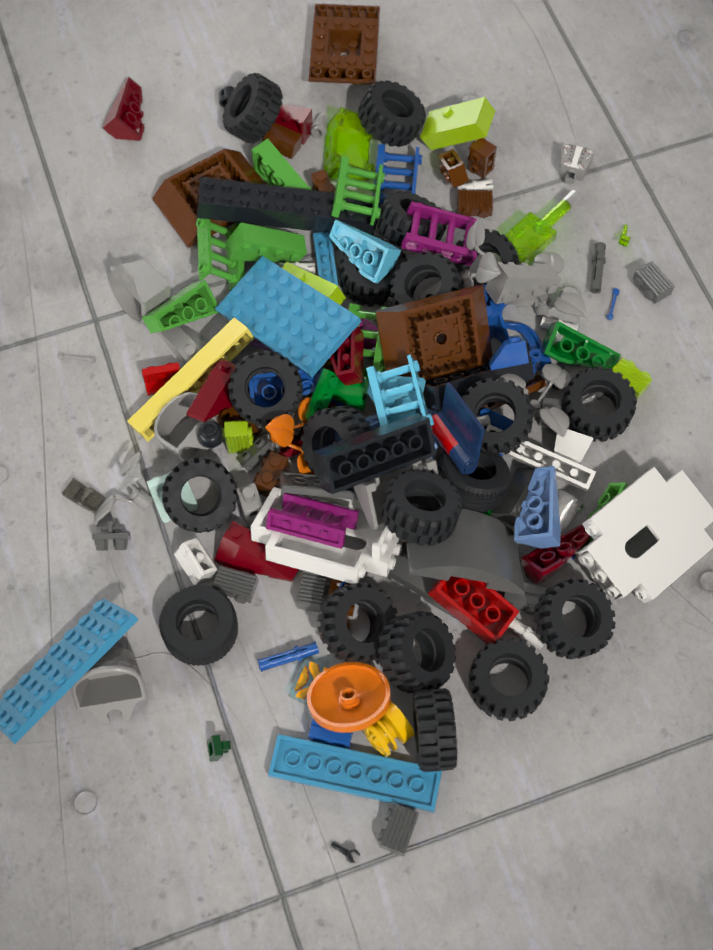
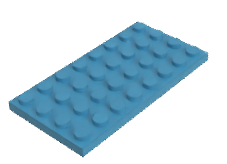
M264 256L255 263L215 308L220 315L229 321L236 318L250 330L256 340L275 353L281 354L282 357H287L293 365L311 378L362 322L358 316Z
M104 598L96 602L93 609L88 614L82 616L78 624L73 629L68 630L64 634L63 639L58 644H54L44 658L36 661L32 670L22 675L18 683L4 693L3 698L0 700V731L16 744L139 619L133 613Z

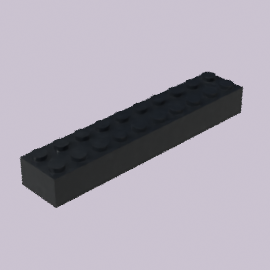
M200 177L197 218L330 233L335 220H339L372 236L377 225V219H375L374 225H370L371 215L345 209L344 211L340 210L339 218L332 216L335 193ZM347 197L343 199L347 203L372 208L373 203Z

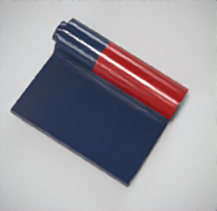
M449 382L446 383L442 412L432 416L434 425L431 426L432 433L461 474H471L478 465L485 428Z

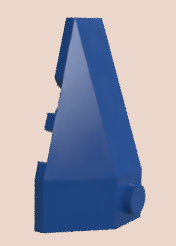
M515 335L509 337V340H504L489 361L490 369L495 370L529 363L525 339Z
M321 367L312 378L303 371L298 370L303 384V397L315 391L324 367ZM275 373L256 374L249 382L250 398L258 406H274L283 397L284 384Z

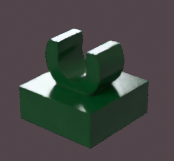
M212 735L207 740L210 762L218 761L223 756V753H228V750H231L230 741L221 742L220 735Z

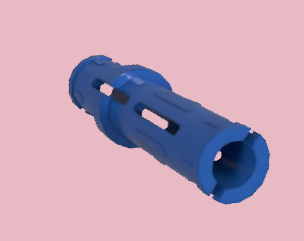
M315 641L300 647L297 645L294 646V649L257 660L260 670L263 672L298 660L300 662L303 658L319 654V650Z

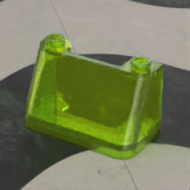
M340 107L329 121L327 134L325 135L323 170L332 180H337L342 156L349 157L348 165H351L353 168L376 172L374 165L369 164L370 141L373 136L365 131V127H362L357 112ZM349 174V179L358 181L370 180L369 178Z

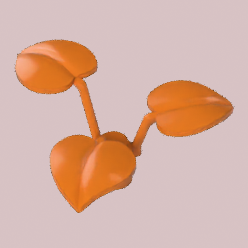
M307 397L300 402L298 407V415L302 421L300 424L294 425V420L290 415L282 414L274 418L265 428L270 432L273 443H277L281 447L289 446L302 452L297 458V466L300 473L315 475V471H311L308 467V462L304 460L303 456L305 454L301 447L291 444L294 438L293 430L303 427L307 423L308 419H306L305 414L312 398Z

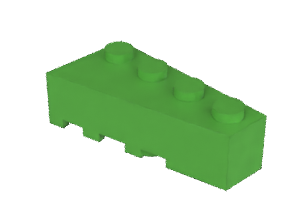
M266 139L252 149L253 167L268 185L312 190L269 139Z
M240 223L225 242L227 259L233 261H258L264 256L271 262L295 263V261L300 262L307 254L304 235L246 223Z

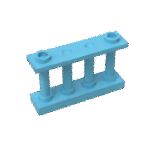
M407 355L409 364L388 371H377L374 366L366 368L380 427L390 424V418L393 415L420 408L421 414L430 419L431 426L434 425L432 415L428 414L418 376L420 366L418 361L414 360L411 355ZM411 372L413 382L388 390L382 389L381 383L383 380ZM416 390L418 400L393 408L386 406L385 400H388L389 397Z

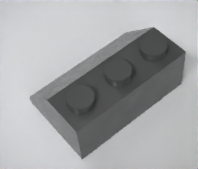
M535 468L516 469L502 502L492 510V516L515 527L516 518L520 516L522 510V502L526 500L529 492L528 486Z

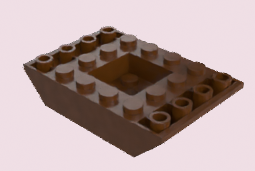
M315 3L308 82L366 85L376 83L380 6Z
M222 149L165 179L153 196V202L187 248L198 243L196 221L198 219L197 193L200 177L266 185L240 151ZM210 219V222L225 228L236 223ZM211 230V236L217 233Z
M482 284L375 311L385 371L409 364L407 355H411L419 363L420 371H418V376L425 380H430L482 366L493 356L484 287ZM444 334V340L441 343H437V336ZM408 372L398 376L412 377V374Z

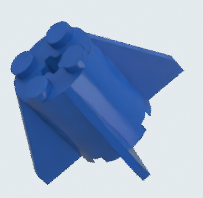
M484 284L490 339L495 337L503 343L504 340H509V334L502 316L503 310L508 304H495L485 290L487 284Z

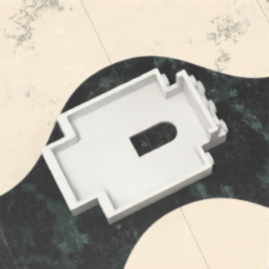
M653 467L582 523L587 534L592 536L594 540L575 554L579 562L591 573L592 579L598 582L607 594L606 596L612 601L624 598L634 590L637 598L646 603L656 598L713 548V540L704 530L713 522V508L683 470L665 481L657 469ZM647 526L658 542L639 558H631L625 551V544L642 528Z
M275 487L271 490L251 525L252 540L266 544V560L347 583H355L356 585L360 578H364L366 572L387 577L389 571L395 567L396 556L401 554L402 543L406 542L405 539H399L395 533H391L388 525L381 531L371 529L359 500L301 494L295 495L359 511L357 529L347 528L346 535L362 539L367 545L361 550H353L346 547L340 549L266 529L268 510L270 508L282 510L284 493H281V489Z

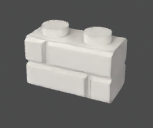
M198 538L182 543L174 554L188 577H190L193 585L198 586L210 581L218 570Z

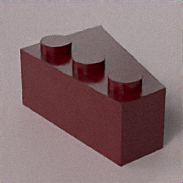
M282 104L275 123L302 134L301 144L304 145L311 135V126L313 125L312 108Z
M358 326L330 357L337 377L345 386L363 383L364 333Z

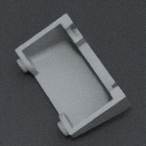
M427 458L353 486L371 529L381 531L386 527L381 515V505L389 482L396 475L408 470L413 472L414 469H420L423 472L425 470L431 471L432 474L436 475V473L438 474L436 460ZM411 504L412 506H414V507H416V508H417V507L427 508V507H425V506H423V505H420V504Z

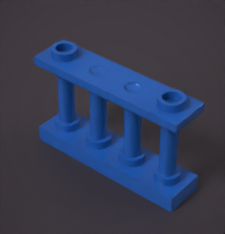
M378 144L375 173H378L379 166L383 165L385 176L413 177V184L386 182L384 180L380 188L378 208H380V204H383L387 197L381 194V190H411L412 194H416L418 165H422V154H419V147H416L415 156L388 154V152H385V145ZM398 161L415 164L413 170L387 168V166H384V162Z

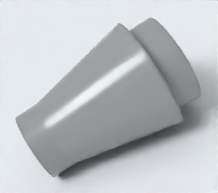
M320 114L311 126V134L315 138L320 139L327 134L328 117L325 114Z

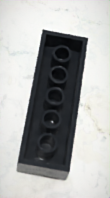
M528 356L529 363L495 370L490 369L489 361L491 359H489L482 366L426 380L423 391L426 407L428 409H435L437 412L442 411L446 383L449 382L461 398L467 394V390L470 387H476V382L481 380L482 383H485L486 378H492V381H496L498 377L504 374H515L521 377L527 384L529 380L535 379L532 359Z
M414 414L313 451L321 489L330 494L338 493L436 455L430 419L420 414Z

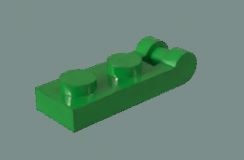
M323 368L307 408L306 419H309L315 412L328 408L339 380L332 371Z

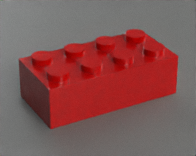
M450 576L448 581L438 579L427 593L486 644L489 642L494 644L496 639H500L520 612L493 589H487L485 582Z

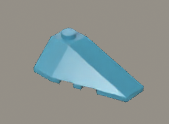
M335 220L329 235L338 248L346 253L349 261L357 266L360 274L374 283L380 282L395 267L401 252L395 246L339 220Z

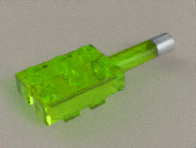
M570 191L541 219L532 212H529L505 234L514 245L520 264L527 263L529 265L538 254H541L556 239L557 231L552 227L581 200V196L577 191Z

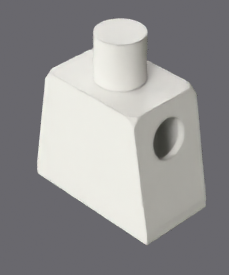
M567 429L564 437H561L559 434L556 435L554 453L580 464L593 438Z

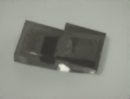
M74 478L62 492L64 497L92 513H95L106 499V497L93 488L86 487Z

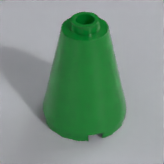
M363 375V383L345 386L339 379L332 399L364 412L369 385L368 375Z

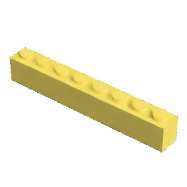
M233 318L154 396L133 414L127 422L141 437L149 442L155 436V420L158 418L157 416L161 409L180 394L186 392L199 393L212 369L220 359L231 362L254 339L250 330L236 318Z

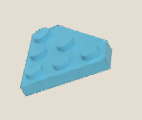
M395 376L383 380L381 386L382 389L388 390L411 383L413 378ZM419 377L423 392L426 380ZM369 382L368 389H367V393H368V395L370 396V398H371V399L373 400V402H374V398H373V394H372V390H371V386H370V382ZM416 390L389 397L385 402L387 407L393 408L416 401L418 398ZM420 408L393 415L390 418V422L419 414Z

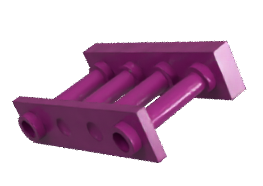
M411 202L407 210V214L413 216L411 233H406L401 248L418 253L423 252V254H426L427 251H431L434 254L440 253L444 257H448L452 262L471 266L477 257V252L467 248L466 238L470 228L478 219L423 205L419 202ZM420 218L431 221L428 238L418 235ZM438 223L448 225L446 243L435 239ZM455 227L465 230L463 247L453 244Z
M284 493L282 510L273 508L268 510L266 529L342 549L345 544L346 529H357L359 511L291 493Z

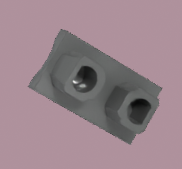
M109 519L108 525L101 526V530L108 531V533L92 534V540H95L97 551H108V540H115V550H127L128 540H131V534L115 533V531L122 530V525H115L114 519Z

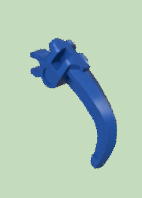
M505 322L507 329L517 331L525 338L530 349L528 356L532 359L534 376L536 370L542 369L546 364H551V358L543 354L542 341L530 326L523 323Z

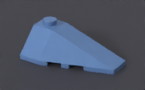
M555 466L535 468L528 486L529 492L526 500L521 505L520 516L515 521L514 541L537 548L560 546L561 528Z

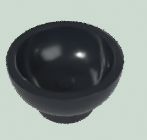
M205 422L197 431V440L205 448H215L225 438L222 426L216 422Z

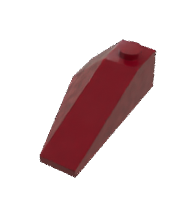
M234 521L223 535L214 559L216 563L228 568L289 582L293 581L299 571L297 568L266 560V544L253 541L251 530Z

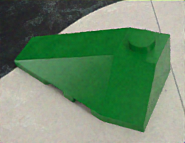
M559 321L549 326L543 340V354L562 363L592 368L603 367L604 370H607V368L612 369L618 363L621 355Z

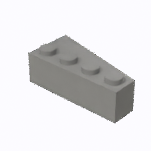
M496 262L501 274L488 281L485 290L495 304L508 303L533 296L552 294L557 290L561 278L550 264L533 263L528 265L527 263H521L520 265H515L514 262H508L507 264Z

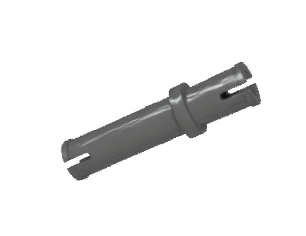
M603 242L595 244L594 256L592 257L593 268L589 291L594 294L601 292L603 267L606 263V245Z

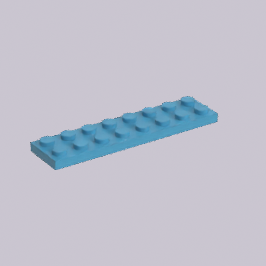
M278 734L268 777L434 813L442 771L423 772L419 769L418 764Z

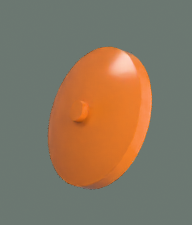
M360 662L340 663L327 668L312 681L307 692V704L312 718L320 726L342 733L360 731L375 724L386 713L391 702L390 686L385 675L379 669Z

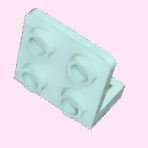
M168 474L157 476L147 481L156 508L164 523L172 521L165 512L162 503V487ZM187 481L183 486L181 499L189 511L195 512L199 507Z

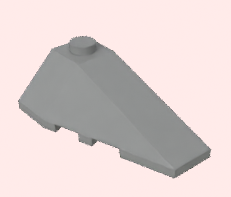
M184 324L157 332L183 365L190 361L210 341Z

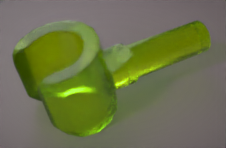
M626 224L623 227V233L618 242L625 247L628 246L631 237L626 236L628 225Z

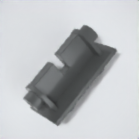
M264 434L256 439L248 450L241 453L238 461L242 468H245L248 472L254 470L262 462L258 456L268 457L270 452L275 450L276 445Z

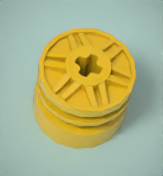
M390 702L388 710L379 721L363 729L369 743L384 757H388L391 754L390 749L393 751L397 750L395 738L404 744L415 735L409 721L393 702Z

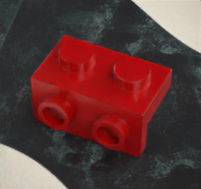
M170 362L165 365L149 366L142 369L148 396L155 395L180 370L179 362Z

